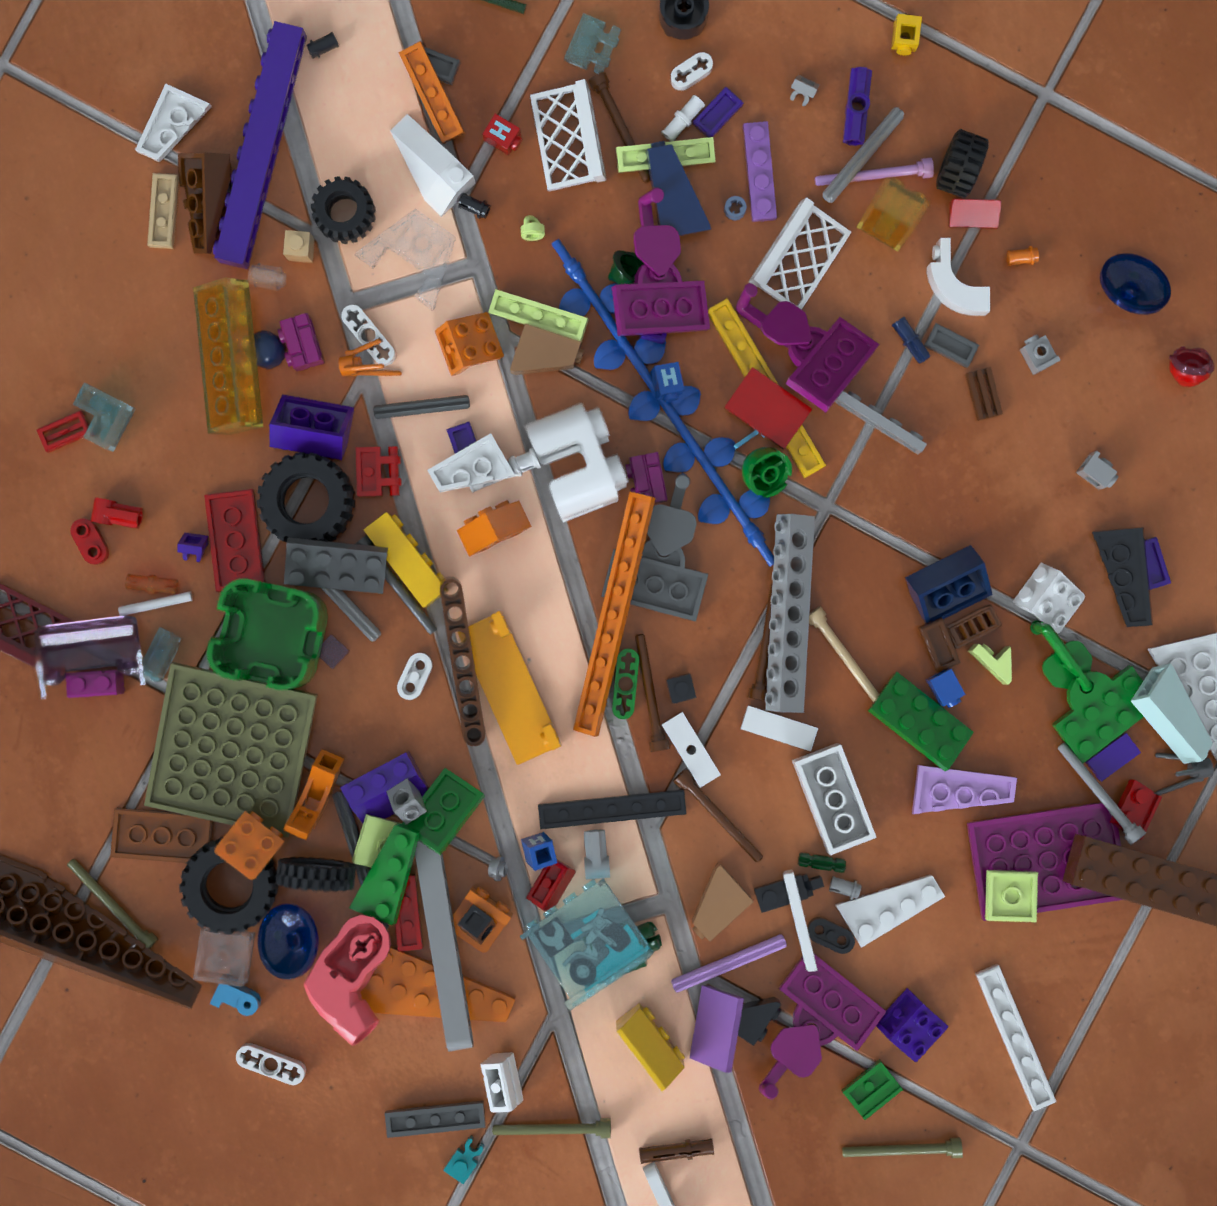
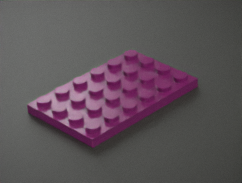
M1097 802L967 822L981 919L987 921L985 920L987 870L1038 872L1037 913L1123 900L1062 881L1075 833L1121 846L1119 829L1110 823L1112 814L1103 803Z

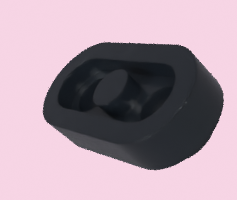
M813 918L807 925L808 934L812 941L837 953H848L855 945V938L848 929L825 918ZM821 925L823 926V931L818 934L815 932V928ZM839 936H845L844 943H837Z

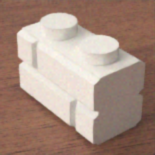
M495 1053L481 1063L490 1111H513L524 1100L514 1053Z

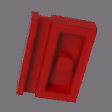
M1129 779L1117 806L1132 824L1140 825L1146 832L1162 797L1156 795L1154 791L1137 780ZM1112 815L1110 823L1119 828L1120 830L1124 831L1122 826Z

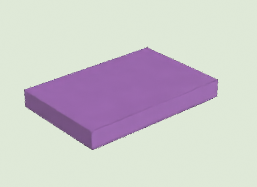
M702 985L690 1059L725 1073L732 1072L744 998L708 985Z

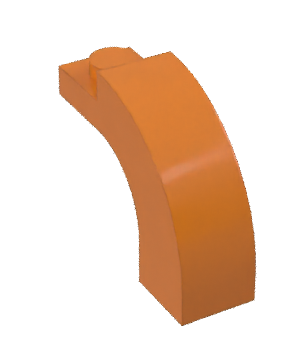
M321 749L312 765L304 791L285 824L284 831L304 840L308 839L329 801L344 758Z

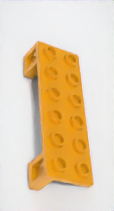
M502 611L496 612L490 617L468 626L477 678L516 764L519 765L550 750L553 751L561 747L562 744ZM458 631V636L461 642H463L466 635Z

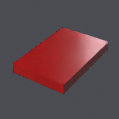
M753 367L724 407V409L783 450L812 411L811 407Z

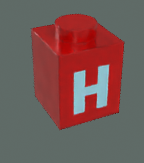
M496 113L482 133L485 142L508 156L512 150L516 151L522 142L520 128Z

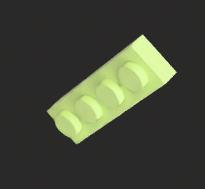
M713 137L665 142L666 145L672 144L682 166L716 162ZM642 144L616 147L618 173L649 170L646 150L651 148V145Z
M495 289L488 311L489 314L524 325L526 323L582 342L589 320L586 317Z

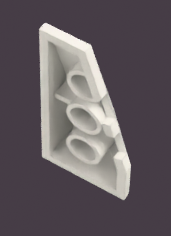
M408 114L390 130L423 199L440 217L460 200L463 193L466 194L476 184L474 176Z

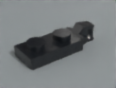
M807 874L794 875L800 901L814 896L812 890L824 887L820 875L808 878ZM784 879L754 888L761 913L790 904Z

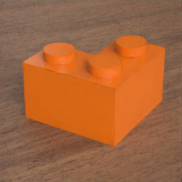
M506 500L496 505L494 510L491 506L478 512L479 517L475 515L463 521L465 525L459 528L457 532L469 557L483 552L501 541L517 536L532 527L519 500L513 503H509Z

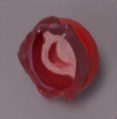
M1181 346L1172 355H1169V370L1176 382L1183 387H1194L1201 384L1211 376L1215 369L1211 356L1203 348L1189 349Z

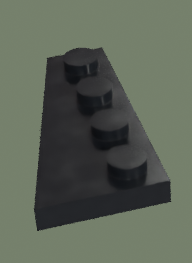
M1144 527L1092 532L1108 572L1110 583L1115 591L1126 627L1153 625Z

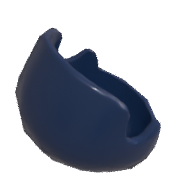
M262 330L253 333L246 342V357L256 366L264 369H273L279 366L285 358L286 347L284 343H281L279 336L272 332Z

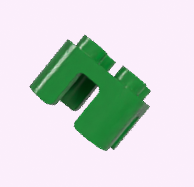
M238 579L226 585L219 596L217 610L225 611L222 631L219 637L210 638L207 648V659L212 670L223 678L236 681L255 680L267 683L266 687L276 690L299 688L309 683L317 670L328 621V611L323 600L310 592L250 579Z

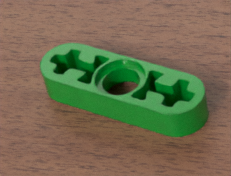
M624 649L617 657L612 711L619 719H628L634 713L639 656L633 649ZM627 652H630L631 657L635 658V663H630V670H635L634 675L630 673L619 674L620 668L625 670V662L621 661V657H625ZM622 677L632 679L633 686L629 691H623L619 688L618 683ZM617 693L622 695L632 694V699H626V705L630 707V711H626L625 715H620V711L616 710V706L621 705L622 697L617 698Z

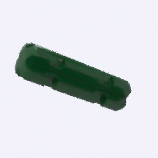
M802 852L798 855L797 862L802 867L811 866L814 869L827 871L833 869L839 873H844L846 869V861L844 859L835 858L833 860L832 857L814 854L810 856V854Z

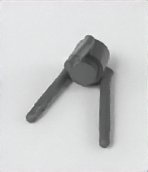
M1155 753L1157 758L1180 760L1176 754ZM1205 758L1198 763H1188L1187 770L1178 771L1175 775L1177 777L1190 775L1192 778L1158 790L1155 794L1162 795L1192 783L1204 781V778L1212 777L1214 773L1212 761L1209 758Z

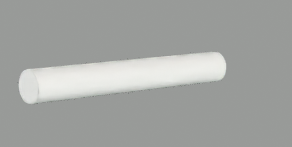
M189 591L118 607L120 616L193 601V595Z

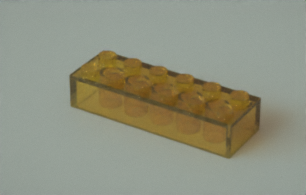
M225 277L194 287L193 293L208 434L232 435L262 428L263 415L249 281Z

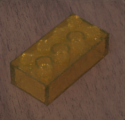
M886 177L858 223L857 228L898 252L915 230L930 202L926 200V196L918 191L912 192L905 188L904 183L900 180Z

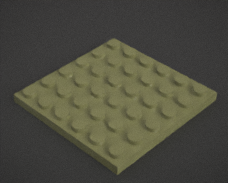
M176 662L171 663L144 806L234 825L244 811L248 814L253 811L264 819L261 824L268 829L273 826L283 834L282 837L288 838L290 833L284 831V827L296 807L318 694L297 689L276 690L266 687L267 683L231 680L219 676L212 670Z

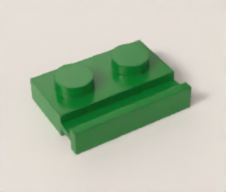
M879 1059L844 1087L842 1092L862 1118L866 1120L899 1094L903 1088Z

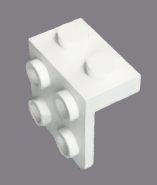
M1040 563L1012 602L1017 607L1034 614L1041 622L1050 624L1055 632L1059 634L1084 601L1085 595L1061 571Z

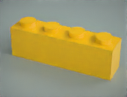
M386 512L367 526L364 532L375 546L388 548L387 562L421 606L427 608L441 597L440 583L445 577L441 572L436 574L430 566L434 563L425 552L422 555L416 548L419 544L410 533L406 535L401 527L404 524L396 514L391 516L390 513ZM446 585L444 586L445 593L449 591Z

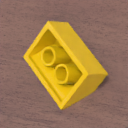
M639 1003L616 1020V1032L663 1092L685 1068L683 1061L685 1056L677 1045L673 1048L668 1041L670 1036L663 1026L658 1028L654 1023L655 1016L647 1006L643 1008Z

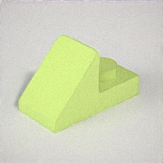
M973 644L969 648L968 652L1002 684L1009 685L1012 682L1010 646H1005L995 657H993L994 652L985 644H982V646L980 644Z

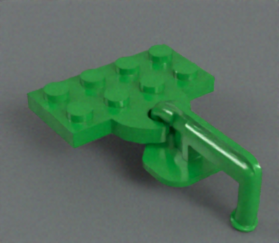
M1039 620L1033 621L1030 625L1031 632L1036 635L1042 634L1055 651L1044 660L1042 671L1052 686L1067 689V702L1071 709L1052 723V726L1083 764L1144 717L1131 702L1143 680L1131 665L1125 667L1111 679L1103 673L1091 671L1092 656L1081 642L1071 640L1064 644L1050 624Z

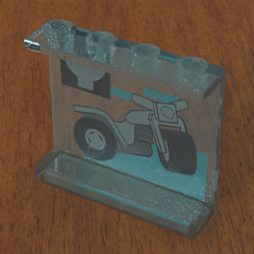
M604 878L597 883L593 879L582 887L584 891L578 896L575 892L562 900L563 906L559 909L555 905L543 913L544 919L538 922L535 918L524 926L526 931L520 935L522 940L526 937L530 938L569 996L564 1002L569 1011L649 959L654 953Z

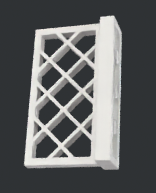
M585 79L575 81L576 84L530 95L548 191L593 181L597 183L607 181L590 88ZM574 92L575 100L570 108L560 103L564 94ZM547 98L553 102L546 114L539 110L537 100ZM557 105L567 111L560 123L550 117ZM571 114L579 119V125L574 132L564 126ZM547 120L558 126L551 137L545 135L542 130ZM561 129L572 135L564 147L554 141ZM575 138L583 142L584 146L578 156L568 150ZM552 143L562 149L555 162L547 157V151ZM565 153L576 158L569 171L559 165ZM579 162L588 167V176L579 178L573 174ZM556 167L567 173L562 182L552 184L551 175Z
M806 197L799 202L748 282L759 287L779 302H790L788 291L800 289L802 299L797 307L802 310L848 239L851 231L814 206V202ZM812 213L820 218L822 228L810 230L808 219ZM836 229L843 235L837 243L830 244L827 230ZM823 231L825 245L813 247L811 233ZM806 234L809 248L797 250L795 239L799 235ZM792 246V252H788L789 248ZM826 248L828 259L825 263L816 264L814 250ZM809 251L812 265L800 268L798 253ZM793 255L796 269L784 271L782 259L784 256ZM813 268L815 279L812 283L803 285L801 270ZM797 272L799 286L787 288L784 274ZM780 275L783 289L773 290L766 284L771 276Z

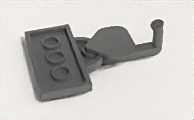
M681 473L675 480L676 485L670 506L658 504L653 507L647 532L650 540L644 545L630 604L696 622L708 573L685 568V556L681 547L692 541L697 522L691 512L681 509L686 488L690 484L687 474ZM613 549L601 595L604 598L616 549Z

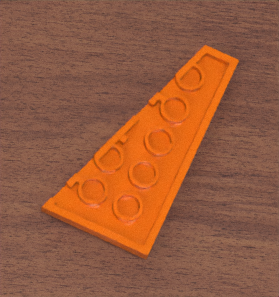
M391 946L385 960L373 972L366 987L360 991L362 1000L367 1002L374 1013L442 1018L433 963L405 951L398 952V948ZM463 976L470 1020L506 1022L516 997Z

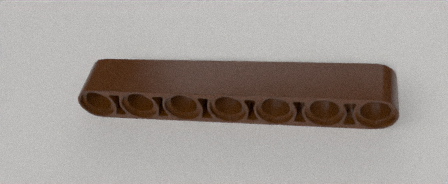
M449 576L440 583V595L464 741L468 745L478 746L484 742L485 729L461 582L457 578ZM453 582L458 586L455 594L449 595L445 593L444 586L447 583ZM458 607L461 609L462 614L459 618L452 619L448 616L449 609ZM457 631H461L466 635L465 640L461 643H456L452 640V635ZM459 656L469 658V664L465 667L458 666L455 661ZM464 680H470L473 683V687L468 691H464L459 687L460 683ZM468 704H473L477 707L476 712L472 715H468L463 711L464 707ZM472 728H477L481 731V734L477 738H470L467 732Z

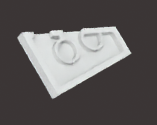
M165 84L135 150L144 156L161 162L212 107L211 104Z
M491 433L427 470L440 493L516 477Z

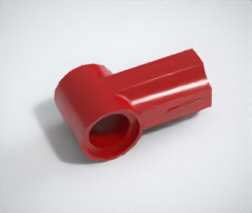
M95 497L90 521L139 529L143 519V508L118 504L117 501Z

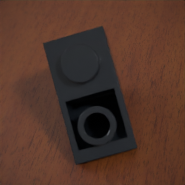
M771 997L743 1003L738 1036L753 1046L757 1041L761 1042L767 1034V1025L771 1020L775 1021L781 1012L779 999Z

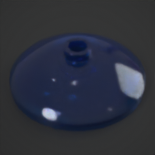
M1129 253L1117 254L1110 257L1101 268L1100 283L1105 294L1115 305L1127 312L1141 315L1157 313L1166 306L1171 297V286L1167 276L1156 264L1142 256Z
M282 904L272 908L261 922L257 940L261 961L272 975L280 979L298 978L311 968L317 956L319 937L313 918L304 908L295 904Z

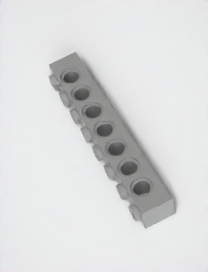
M798 514L776 515L775 546L773 549L774 567L772 572L773 585L770 600L769 656L766 672V711L804 713L815 516Z

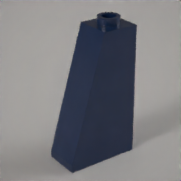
M665 141L651 143V148L646 150L652 190L660 188L664 192L663 200L655 203L658 225L674 227L678 231L679 236L711 230L710 223L672 144L666 145Z

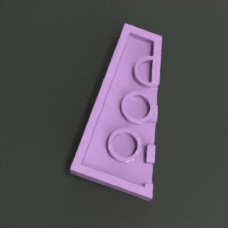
M918 765L912 814L1012 803L1015 798L1017 778L955 769L944 771L939 767Z

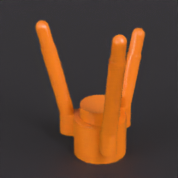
M376 339L356 349L345 351L346 356L339 357L338 360L342 376H400L402 373L401 371L375 370L383 369L384 364L363 365L361 357H356V354L381 343L380 339Z

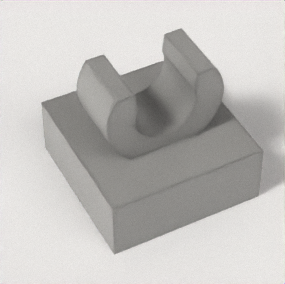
M798 74L791 86L794 91L790 99L793 101L797 94H803L804 101L802 105L806 106L810 97L813 98L820 85Z

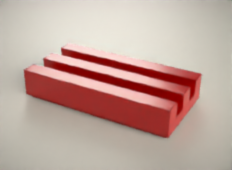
M82 410L36 430L47 453L93 434ZM74 420H80L79 423L74 424L61 431H58L52 435H49L47 437H45L44 435L45 433L52 431L58 427H61L65 424H68ZM82 427L84 429L55 443H52L50 445L48 444V442H51L57 438L67 435Z

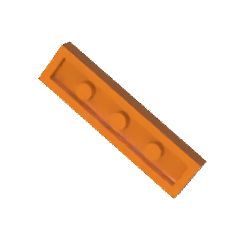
M419 41L398 52L441 142L445 144L464 134L465 131L422 42Z

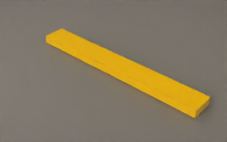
M728 298L709 308V318L744 377L753 367L778 384ZM801 425L786 448L805 479L825 467L826 464L803 425Z

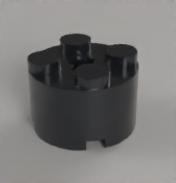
M660 0L659 21L665 34L682 40L700 35L707 22L709 0Z

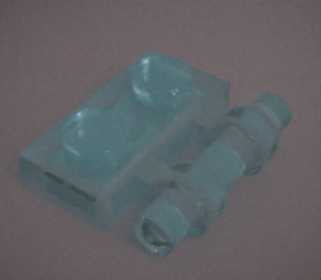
M583 13L565 54L564 61L587 70L591 61L596 63L593 70L595 73L603 72L605 67L609 66L611 61L609 57L613 48L617 47L620 39L618 36L621 29L617 26H612L610 33H604L606 22ZM598 43H604L601 53H596L595 49Z

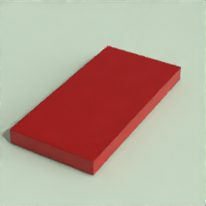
M254 489L204 495L216 592H222L226 585L238 579L266 582Z

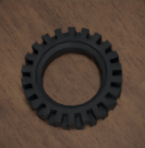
M283 858L278 860L276 884L291 889L313 890L317 892L318 890L323 892L354 889L356 865L342 860L335 861V859L327 860L325 858Z

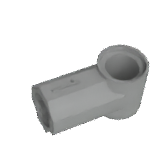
M605 829L584 831L586 879L610 878Z

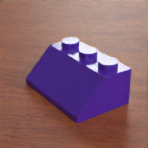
M282 394L269 424L270 447L303 452L305 454L315 453L323 457L342 460L349 441L354 407Z
M410 751L340 787L351 809L362 823H364L366 814L384 819L395 814L387 791L405 779H408L420 791L422 797L429 789Z

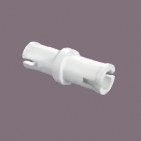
M693 95L681 111H676L674 119L661 131L662 135L667 140L674 141L685 127H689L692 124L691 120L704 108L705 104L696 95Z

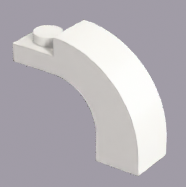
M940 238L932 249V258L936 262H931L927 266V277L934 294L945 306L955 312L971 316H985L990 312V287H972L960 282L951 269V238Z

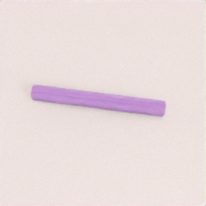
M779 934L671 980L675 992L683 991L786 948L787 943L784 936Z

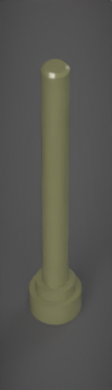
M75 859L68 862L67 866L139 941L146 945L145 948L150 949L158 941V938L152 932L143 931Z
M600 1118V1121L587 1124L494 1125L492 1132L493 1135L596 1134L601 1139H611V1118Z
M960 1137L950 1138L945 1143L842 1148L843 1157L946 1153V1156H951V1158H962L963 1156Z

